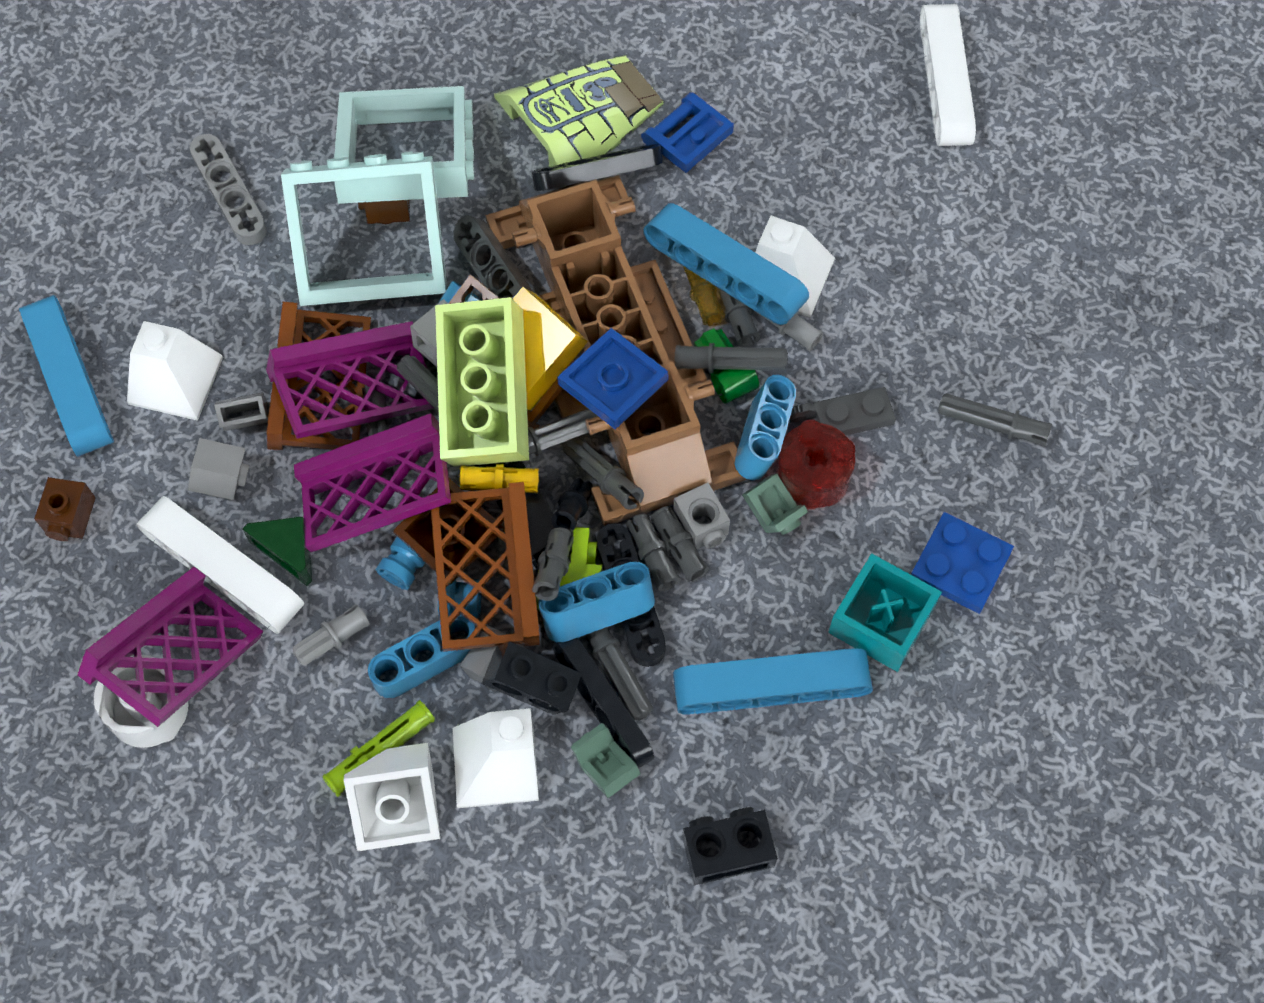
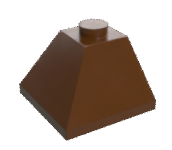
M449 478L450 493L464 492ZM438 487L430 495L438 493ZM469 502L466 504L471 507L475 502ZM457 504L439 506L440 518L452 528L466 513ZM480 506L476 512L493 524L495 519ZM431 510L404 519L393 530V533L436 572ZM471 517L458 533L475 545L488 529ZM502 525L498 527L500 531H505V528ZM441 527L443 540V538L448 534V532ZM493 533L480 550L484 552L498 537ZM453 537L443 549V556L456 566L470 549ZM475 554L461 571L464 572L478 556ZM444 565L446 578L451 570ZM457 575L449 585H451L459 576Z

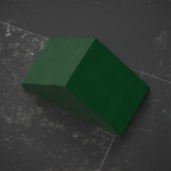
M303 516L247 523L242 530L250 544L304 585L308 586L312 582L311 552L305 547Z

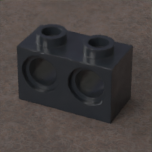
M509 641L495 648L481 684L555 715L569 710L582 673Z
M752 807L741 808L729 813L730 818L714 821L712 816L701 817L690 821V827L683 828L682 838L694 886L775 867L778 858L765 810L754 812ZM743 831H751L758 836L760 844L754 848H746L739 843L737 836ZM703 840H711L718 845L720 851L713 857H704L697 851L696 846Z

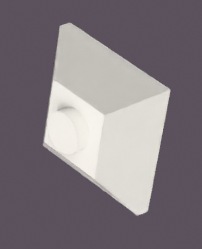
M770 216L755 253L796 277L807 287L809 299L798 311L799 314L811 318L835 257L804 226Z
M144 321L130 352L128 405L198 421L223 356L180 329Z
M531 708L488 712L453 727L457 808L539 801Z
M428 743L388 748L344 775V784L357 851L440 839L434 775Z

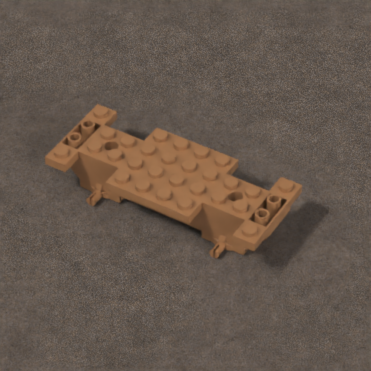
M619 175L600 181H586L520 200L517 206L485 215L487 225L504 249L513 246L519 248L520 246L532 243L551 292L539 295V297L588 340L587 344L574 358L575 360L612 328L668 371L669 380L616 430L598 416L585 419L590 436L604 430L607 431L620 466L626 472V477L644 492V498L641 503L633 496H629L638 507L627 510L612 495L603 493L599 486L591 488L593 500L604 526L673 505L674 498L705 483H709L712 490L715 491L747 480L735 468L737 447L734 441L706 451L704 450L700 434L701 425L694 411V401L714 396L715 390L711 380H707L703 369H676V345H693L656 259L632 267L629 266L621 247V236L615 225V217L631 212L634 213L636 209L632 197H628ZM564 389L555 398L562 418L588 409ZM647 429L657 431L656 433L650 435H644L643 433H641Z

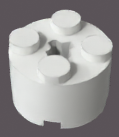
M142 655V657L145 658H154L152 656ZM117 667L112 671L121 680L136 681L135 668ZM143 669L144 681L166 682L164 669ZM173 674L174 682H180ZM97 682L94 691V706L103 723L122 742L134 747H153L171 741L182 727L188 712L187 701L157 727L101 682ZM145 692L146 700L159 710L168 703L167 693Z

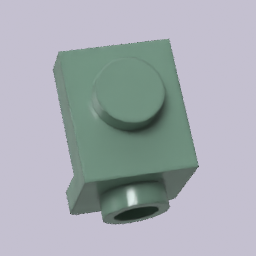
M777 473L771 474L742 494L766 533L780 532L782 535L787 534L801 524L799 518L808 512L805 505H797Z
M603 723L584 734L571 746L581 769L607 798H610L641 774L636 763L615 743L609 729Z

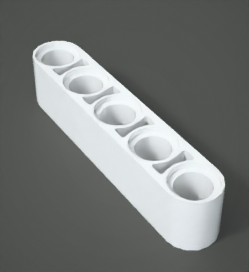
M922 5L920 29H923L921 30L936 144L937 146L973 145L976 123L958 5Z
M162 496L136 523L138 529L150 540L182 562L187 568H197L206 575L205 581L276 634H279L304 606L303 600L288 586L165 496Z

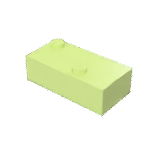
M511 297L435 305L440 459L454 467L528 461L529 442L523 309Z

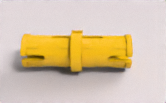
M496 464V467L465 465L460 467V488L462 490L509 488L508 483L524 482L525 492L538 493L539 468L504 467V464Z

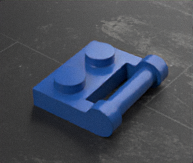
M692 92L688 93L681 100L682 104L654 128H647L641 134V138L646 145L660 144L662 155L685 173L731 135L734 124ZM690 114L695 115L669 139L665 137Z

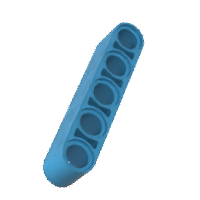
M667 204L643 229L646 240L655 249L778 325L787 324L809 299L808 289L799 279L676 204Z
M52 295L19 308L64 431L76 456L79 457L113 443V437L57 297Z
M858 648L680 667L673 672L677 711L684 715L734 710V706L735 710L862 697L873 691L866 650Z

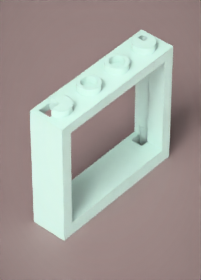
M464 86L339 92L334 158L348 157L350 163H355L357 125L454 120V161L433 162L437 198L468 197V180H474L472 100H465ZM421 174L334 181L338 204L424 199Z
M413 151L402 153V159L387 160L386 154L365 156L364 162L350 163L348 157L328 159L327 165L312 166V161L306 160L300 163H290V168H286L282 172L281 179L300 306L445 293L447 280L432 156L424 157L423 152L413 153ZM421 174L432 272L310 283L296 184Z

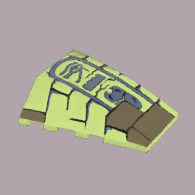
M626 56L592 63L494 94L495 99L509 117L513 120L520 116L548 151L549 166L606 154L609 150L612 151L621 143V139L630 131L633 132L663 105L661 97Z

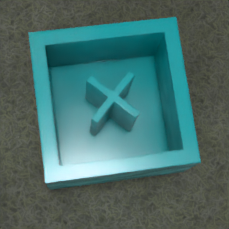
M871 553L835 612L828 633L854 648L866 650L868 656L898 672L934 611L942 592Z

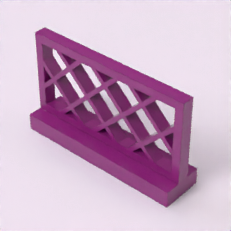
M413 321L270 349L266 371L270 382H275L296 439L434 408L425 398L416 400L404 394L409 382L398 372L397 365L391 363L395 356L409 354L410 356H415L427 369L421 353L413 347L410 327ZM369 362L380 367L381 370L377 377L373 379L356 370L359 364ZM335 370L346 375L339 387L320 378L324 371ZM386 371L405 380L399 391L380 382ZM299 377L310 384L304 394L288 388L285 379ZM351 378L370 387L364 399L345 390ZM315 386L334 395L328 407L309 398ZM375 390L394 399L391 406L382 408L369 402ZM339 398L358 406L355 414L344 415L333 410ZM303 405L322 414L319 422L302 424L299 412Z
M431 413L294 464V477L302 485L305 547L311 553L451 502L447 462L440 459L439 422ZM432 451L434 452L425 468L415 464L420 456ZM401 464L390 481L380 477L386 468ZM411 469L420 473L409 490L399 486ZM366 476L355 494L346 490L352 481ZM430 479L437 482L438 493L424 498L418 496ZM378 482L384 485L385 488L375 502L372 503L366 500L365 497L375 483ZM332 489L321 506L315 504L316 494ZM395 492L404 496L396 508L388 511L383 509ZM344 495L350 498V501L338 516L330 512L339 498ZM360 504L369 508L361 521L349 522ZM326 517L335 521L327 533L317 536V529Z
M192 567L87 648L77 675L89 685L98 680L158 727L261 638L264 631L205 587L203 582L206 575L197 568ZM202 601L214 610V616L195 615L194 606ZM171 624L188 625L189 637L169 636L168 626ZM196 626L216 627L217 638L197 637ZM224 627L237 628L246 637L244 639H226ZM144 645L162 646L163 658L142 657L141 648ZM170 647L191 648L192 660L171 659ZM199 648L219 649L220 659L218 661L200 660ZM117 667L135 668L136 681L121 680L112 671ZM143 669H164L166 682L144 681ZM173 670L193 671L194 681L192 683L174 682ZM145 692L167 693L168 703L159 710L146 700Z

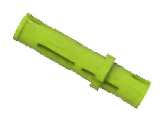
M417 701L413 707L387 725L360 748L355 746L349 750L350 756L321 777L331 791L339 797L346 790L344 784L345 774L388 748L402 747L422 729L435 721L434 716L422 701Z

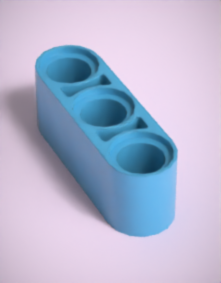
M778 374L768 377L751 403L734 463L738 473L746 479H761L781 452L796 398L795 385L785 376Z
M629 562L560 586L558 596L554 600L545 601L539 599L538 604L547 637L555 642H566L644 614L654 606L655 598L648 567L640 562Z
M462 614L449 626L450 637L457 631H465L469 634V637L475 630L474 624ZM439 620L372 658L368 665L369 678L375 691L380 696L395 698L463 661L471 649L443 652ZM430 650L434 652L428 661L418 662L414 660L420 651ZM386 670L398 671L396 678L392 681L382 682L379 680L381 674Z

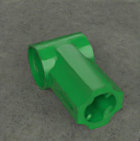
M710 329L694 342V346H709L710 343H714L715 347H733L722 329ZM715 369L713 373H710L713 387L718 395L722 394L719 397L724 404L746 395L760 386L755 370Z

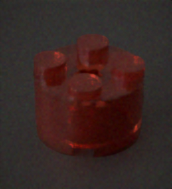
M816 420L804 421L784 437L781 452L777 458L776 473L797 505H805L807 510H816V508L825 506L830 507L838 503L848 491L855 467V445L843 432L831 425L819 423Z

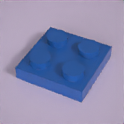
M612 328L558 376L559 386L615 430L669 380L668 371Z
M944 512L911 575L940 590L942 596L980 614L1014 546Z

